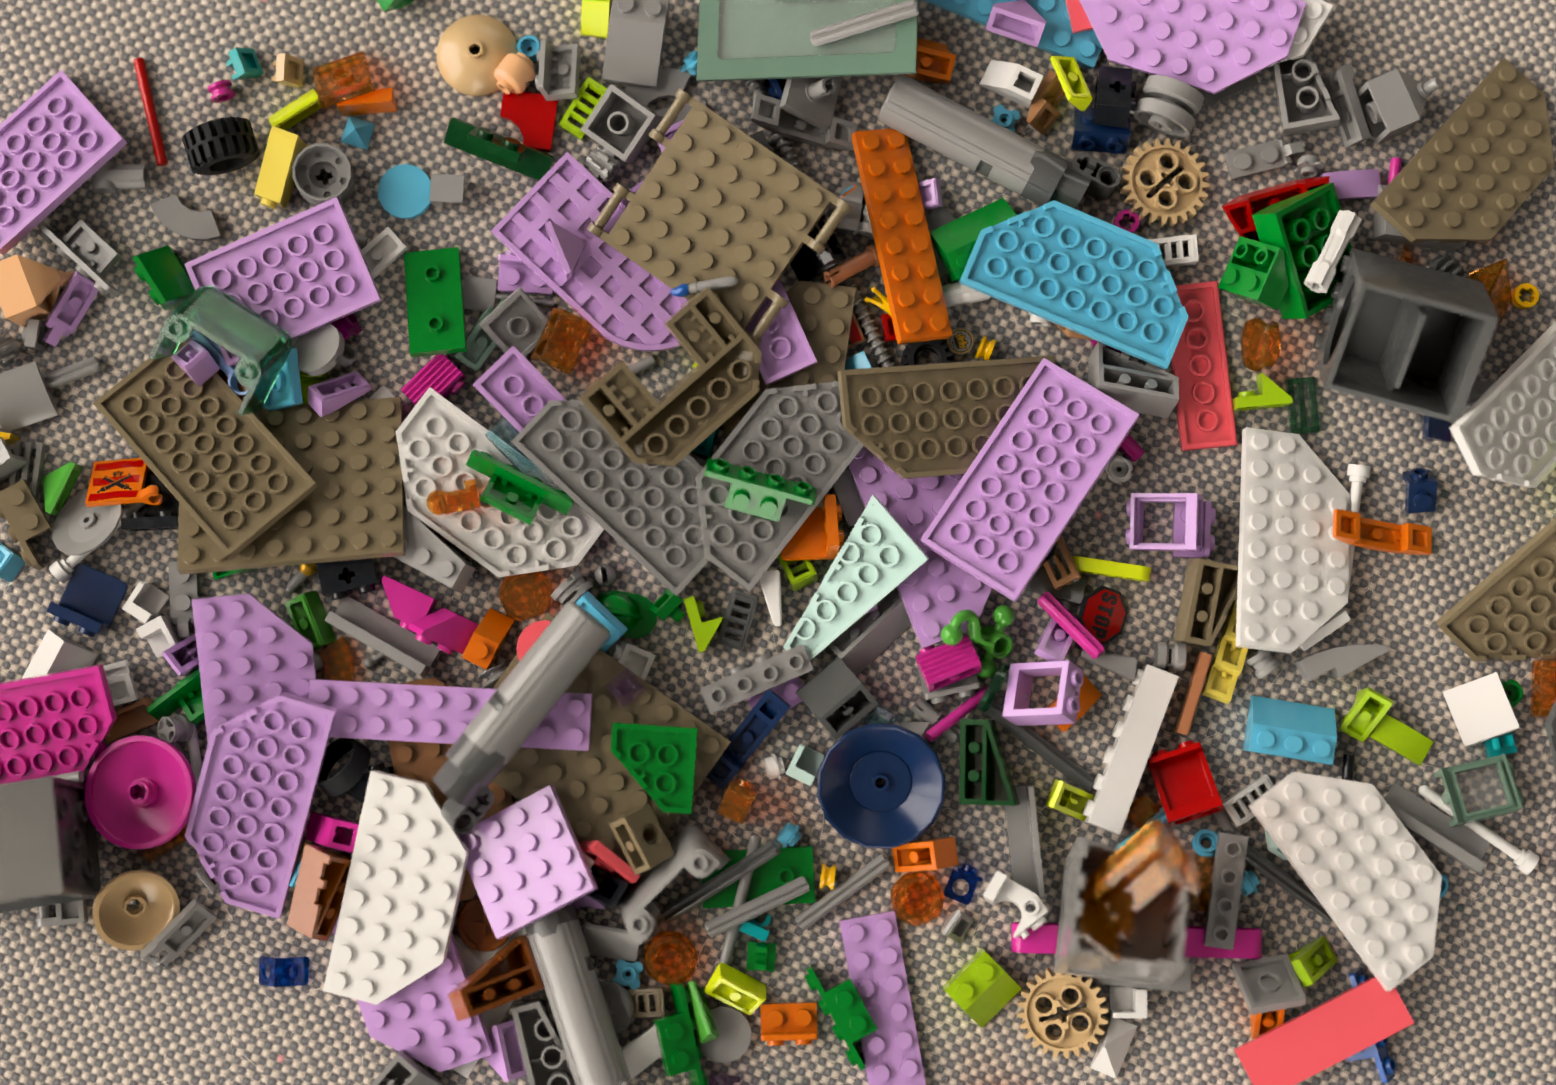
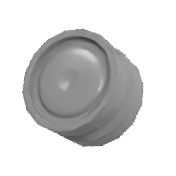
M579 570L572 573L571 577L567 580L565 579L551 594L555 601H559L562 604L561 608L568 601L576 603L587 590L590 592L594 587L590 581L583 579V574Z

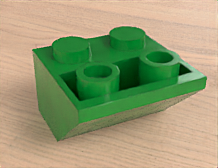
M1240 236L1218 288L1239 299L1278 311L1289 286L1284 250Z
M167 245L133 257L137 265L134 267V271L142 282L146 281L151 287L148 293L156 305H161L164 310L169 309L177 314L199 300L185 265L176 251Z

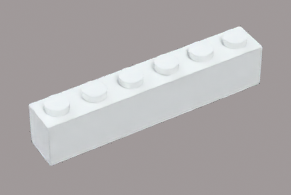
M1148 664L1144 665L1142 670H1136L1135 680H1132V684L1136 686L1132 696L1128 694L1124 701L1122 710L1126 712L1122 722L1118 720L1113 730L1112 736L1116 737L1113 747H1108L1104 754L1102 762L1106 763L1103 774L1098 773L1094 781L1093 789L1096 790L1093 801L1088 799L1085 805L1083 815L1087 817L1084 823L1115 835L1121 834L1179 676Z

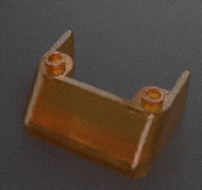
M1159 819L1151 821L1085 880L1084 890L1079 896V900H1083L1082 915L1080 917V937L1115 964L1120 961L1119 942L1122 939L1129 938L1134 932V914L1171 882L1178 888L1185 887L1194 895L1199 893L1196 863L1169 827Z

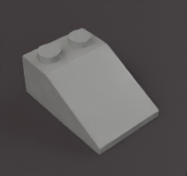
M613 0L602 81L657 89L670 16L669 0Z

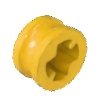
M1521 284L1511 292V302L1517 309H1528L1538 302L1539 291L1533 284ZM1528 291L1531 295L1528 297V299H1531L1530 302L1528 300L1522 302L1519 298L1522 294H1519V292L1524 293Z
M983 335L975 359L983 358L984 360H989L997 340L989 341L987 336Z
M822 863L820 889H823L824 886H828L830 890L834 889L836 865L827 867L826 864Z

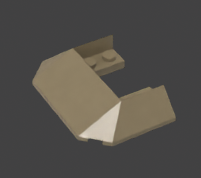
M708 287L680 306L681 309L664 323L665 327L695 361L697 366L656 401L623 361L615 365L602 378L596 379L579 397L634 463L677 465L759 392V365L761 364L762 352Z

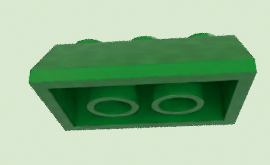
M1004 198L929 232L951 283L961 279L980 231L1017 215Z

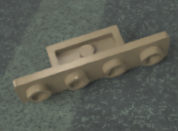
M22 479L4 490L0 488L1 519L6 518L10 527L7 531L15 543L19 542L24 551L21 552V556L27 566H33L35 569L41 570L44 568V565L30 541L51 530L52 526L28 483Z

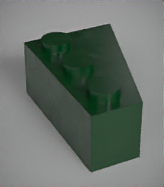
M960 719L959 804L1021 805L995 721L992 719Z

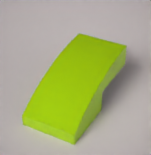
M1387 714L1383 716L1368 736L1387 749L1395 751L1421 766L1433 744V741Z

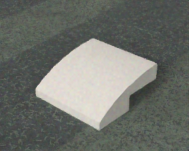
M1497 672L1443 692L1466 748L1520 729Z

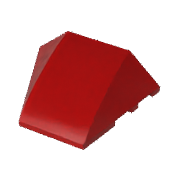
M1330 176L1292 180L1240 195L1221 207L1239 236L1259 241L1252 217L1253 214L1274 203L1328 184Z

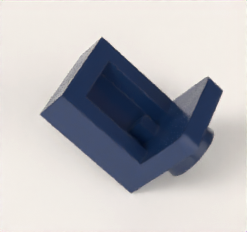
M1424 468L1404 471L1402 478L1406 483L1405 510L1407 513L1436 511L1437 480L1431 471Z

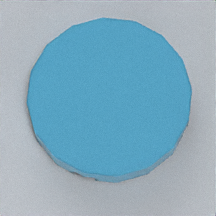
M410 164L396 165L387 170L380 179L378 186L379 201L384 210L393 217L407 220L415 219L423 215L431 206V181L428 175L419 167Z

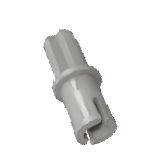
M921 696L909 709L925 722H930L932 727L945 718L942 710L939 712ZM954 724L941 735L953 743L960 736V728Z

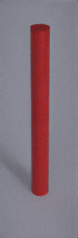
M136 58L133 62L157 166H165L168 164L145 60L144 58Z

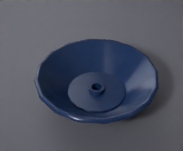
M870 723L845 733L828 749L818 770L817 798L825 819L843 838L865 848L893 849L916 840L934 824L945 801L946 776L937 753L919 734L897 724ZM884 778L886 783L879 786L875 783L876 779Z

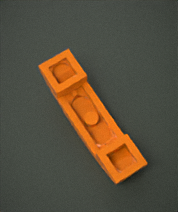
M1341 509L1333 510V537L1341 542L1390 553L1432 554V527L1413 523L1399 525L1363 518L1361 513Z

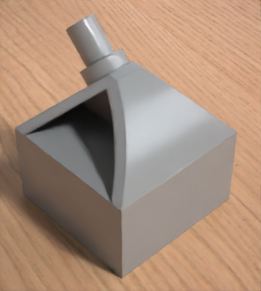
M1397 68L1367 81L1357 91L1368 129L1376 145L1406 133L1421 119L1427 98L1431 96L1433 91L1442 87V82L1438 77L1428 82L1422 81L1419 83Z

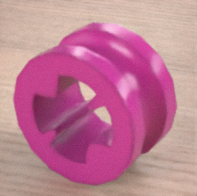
M221 80L208 86V92L213 94L211 96L213 103L228 101L236 95L235 91L230 89L232 87L230 80Z
M1130 210L1120 211L1116 215L1113 225L1124 229L1125 226L1121 227L1119 223L1123 220V216H1127L1128 220L1130 218L1133 220V224L1126 231L1134 233L1140 224L1138 215L1135 212L1131 213Z

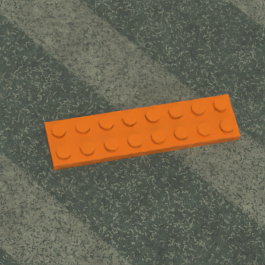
M893 128L854 131L851 135L897 344L949 339L953 333L908 138Z

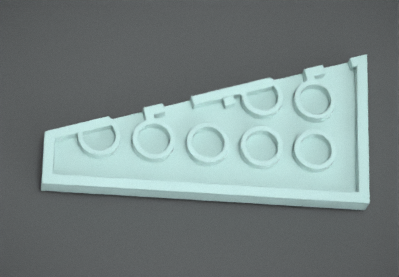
M874 494L823 578L818 590L813 595L804 614L784 645L786 651L803 645L811 661L929 559Z

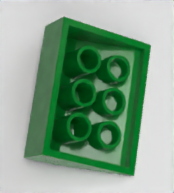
M1328 183L1274 203L1252 215L1259 241L1284 250L1289 286L1279 307L1282 319H1306L1333 302L1334 298L1331 297L1332 288L1336 281L1340 282L1343 274L1340 271L1341 263L1345 255L1349 256L1352 248L1351 243H1348L1337 265L1336 275L1327 293H1316L1304 285V281L1313 263L1318 260L1330 236V228L1339 210H1341L1334 183Z

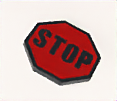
M1101 585L1084 596L1077 619L1102 645H1105L1122 633L1128 611L1121 592Z

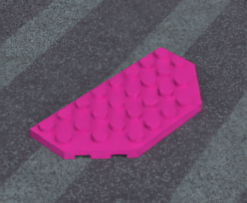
M103 664L0 683V784L82 771L84 774L117 719Z

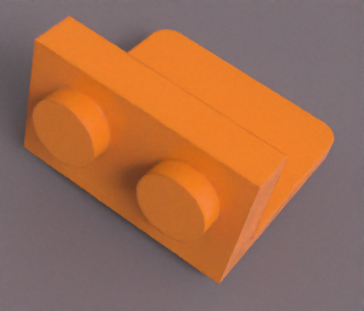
M835 494L824 496L823 508L816 507L780 552L781 558L784 561L836 558L839 547H842L844 544L843 530H838V521L842 520L841 504L836 505Z

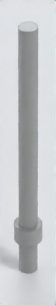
M751 835L746 856L759 849L762 837ZM753 871L740 878L732 909L746 903ZM740 925L727 930L720 960L715 965V969L720 962L730 966Z

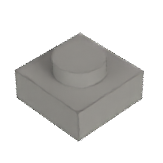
M28 319V324L24 326L22 332V340L25 347L36 351H44L45 341L42 338L48 327L44 325V322Z

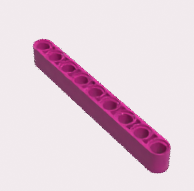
M1020 922L1012 923L1011 952L1056 954L1058 923H1044L1035 931L1029 928L1027 930L1029 936L1026 939H1023L1021 935L1017 939L1013 938V934ZM1186 926L1184 957L1262 958V929L1236 927L1233 950L1204 946L1205 927Z

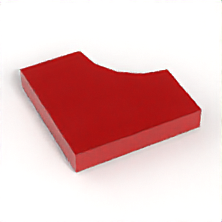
M503 92L500 112L501 119L512 122L520 129L523 135V145L539 151L552 152L559 100L546 101L542 94L523 92L522 94H514L511 92L510 94H505Z

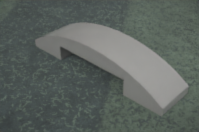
M759 93L754 95L750 120L760 127L785 138L809 145L837 150L852 151L854 149L851 135L854 131H857L858 123L833 116L830 128L823 131L779 108L781 100Z

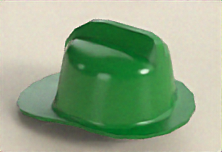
M606 591L599 594L596 598L628 628L621 637L641 638L648 635L654 629L657 616L649 609L653 603L646 597L622 591Z

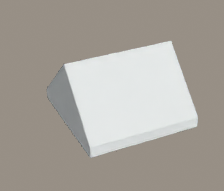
M48 629L22 679L93 666L98 654Z

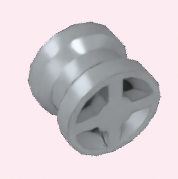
M1258 650L1245 660L1248 665L1253 666L1256 670L1255 675L1258 679L1271 673L1282 664L1279 659L1273 657L1272 651Z
M178 714L174 717L164 716L158 722V736L160 739L171 744L176 741L186 742L192 737L193 724L186 714Z

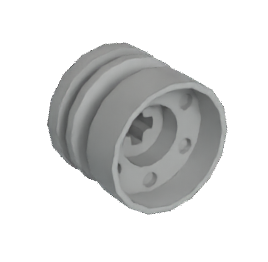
M315 143L305 147L296 156L292 166L293 180L301 196L311 206H317L335 197H338L341 204L344 205L351 198L355 189V174L347 156L338 147L328 143ZM328 174L330 178L327 185H324L322 182L323 175Z

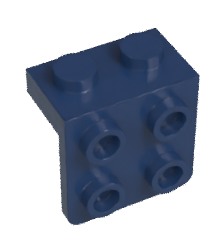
M80 563L76 565L60 602L51 601L46 612L53 614V620L60 624L69 626L71 622L80 626L78 631L90 637H94L95 634L107 635L127 592L128 585L124 581Z

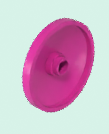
M130 736L120 739L105 748L95 759L89 770L85 784V804L89 818L97 831L105 839L117 846L128 849H149L160 846L173 839L187 824L196 793L195 776L190 763L183 753L163 739L152 736Z

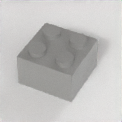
M610 84L581 128V131L624 162L633 164L650 139L649 133L652 129L657 128L663 118L622 88Z

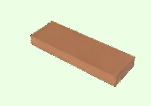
M1204 652L1197 653L1173 731L1174 733L1189 735L1212 660V655Z

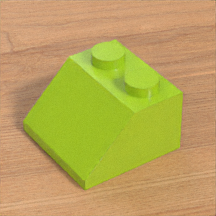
M983 948L943 986L944 991L981 1028L1022 989Z

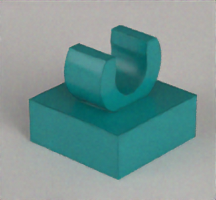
M235 47L228 52L230 59L226 62V65L234 67L236 72L231 76L233 80L258 78L264 74L253 48Z
M1513 732L1483 742L1487 758L1518 752Z
M767 914L765 921L762 923L756 922L754 917L750 919V922L742 923L739 931L766 942L770 930L764 927L769 925L771 916Z

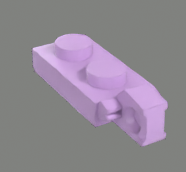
M77 271L73 273L47 316L44 325L48 326V329L42 340L56 347L62 335L68 337L71 332L74 333L99 292L93 286L95 283L93 280L87 279Z

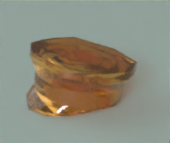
M1260 318L1251 319L1245 323L1241 337V353L1244 367L1260 372L1263 367H1272L1279 358L1281 350L1278 323L1275 321L1265 323Z
M541 571L506 576L501 584L498 596L508 617L521 621L536 618L543 614L551 605L552 583Z
M912 872L902 875L891 888V905L896 915L905 923L915 926L938 918L945 896L936 878L925 872Z
M660 932L646 945L644 954V966L648 975L669 987L670 983H682L690 979L698 960L694 945L681 932Z

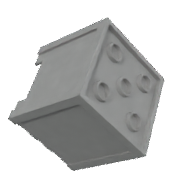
M1078 837L1064 861L1054 973L1168 988L1186 970L1187 957H1184L1190 874L1191 867L1194 865L1195 852L1183 851L1182 853L1167 851L1165 854L1105 847L1106 843L1090 841V838Z

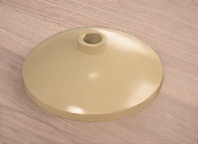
M470 15L460 18L444 31L439 40L436 54L439 71L449 86L464 95L482 97L500 91L496 85L498 81L495 78L494 71L507 54H517V42L508 27L493 17ZM479 47L480 51L478 54H471V49Z
M147 870L128 871L112 878L97 894L92 912L94 925L100 937L111 946L122 950H142L180 913V901L174 886L162 875ZM134 899L138 900L136 905L129 904Z

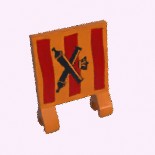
M141 458L97 461L93 464L85 505L86 507L145 503L156 506L162 503L163 496L159 494V487L156 485L144 488L147 471L150 468Z

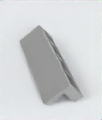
M897 587L877 603L878 610L863 615L828 645L856 676L912 625Z
M351 597L343 598L336 612L329 611L324 621L423 678L426 677L441 651L432 643L427 645L415 639L416 634L399 626L397 623Z
M1393 784L1384 799L1406 829L1471 871L1481 873L1486 865L1481 859L1490 843L1464 825L1450 828L1448 822L1453 820L1451 817L1402 786Z
M1015 786L1021 805H1004L1011 876L1014 882L1037 894L1041 900L1045 899L1034 786Z

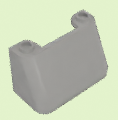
M687 826L681 829L670 840V845L675 855L653 868L639 873L641 876L636 883H628V887L618 901L626 929L639 945L654 939L663 930L658 924V915L663 909L653 899L683 868L693 876L702 878L711 874L716 868L722 870L731 860L697 826Z

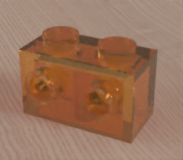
M553 308L531 359L555 371L569 374L570 370H573L578 362V353L581 346L589 338L591 324L564 309Z

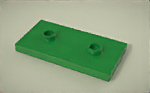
M459 247L404 253L411 358L467 352Z
M812 846L779 847L781 850L780 854L753 871L746 903L799 877H804L807 880L810 888L809 892L784 904L815 903ZM747 849L722 850L731 860L722 870L716 868L708 876L702 877V884L745 858ZM740 879L704 901L703 908L733 907Z

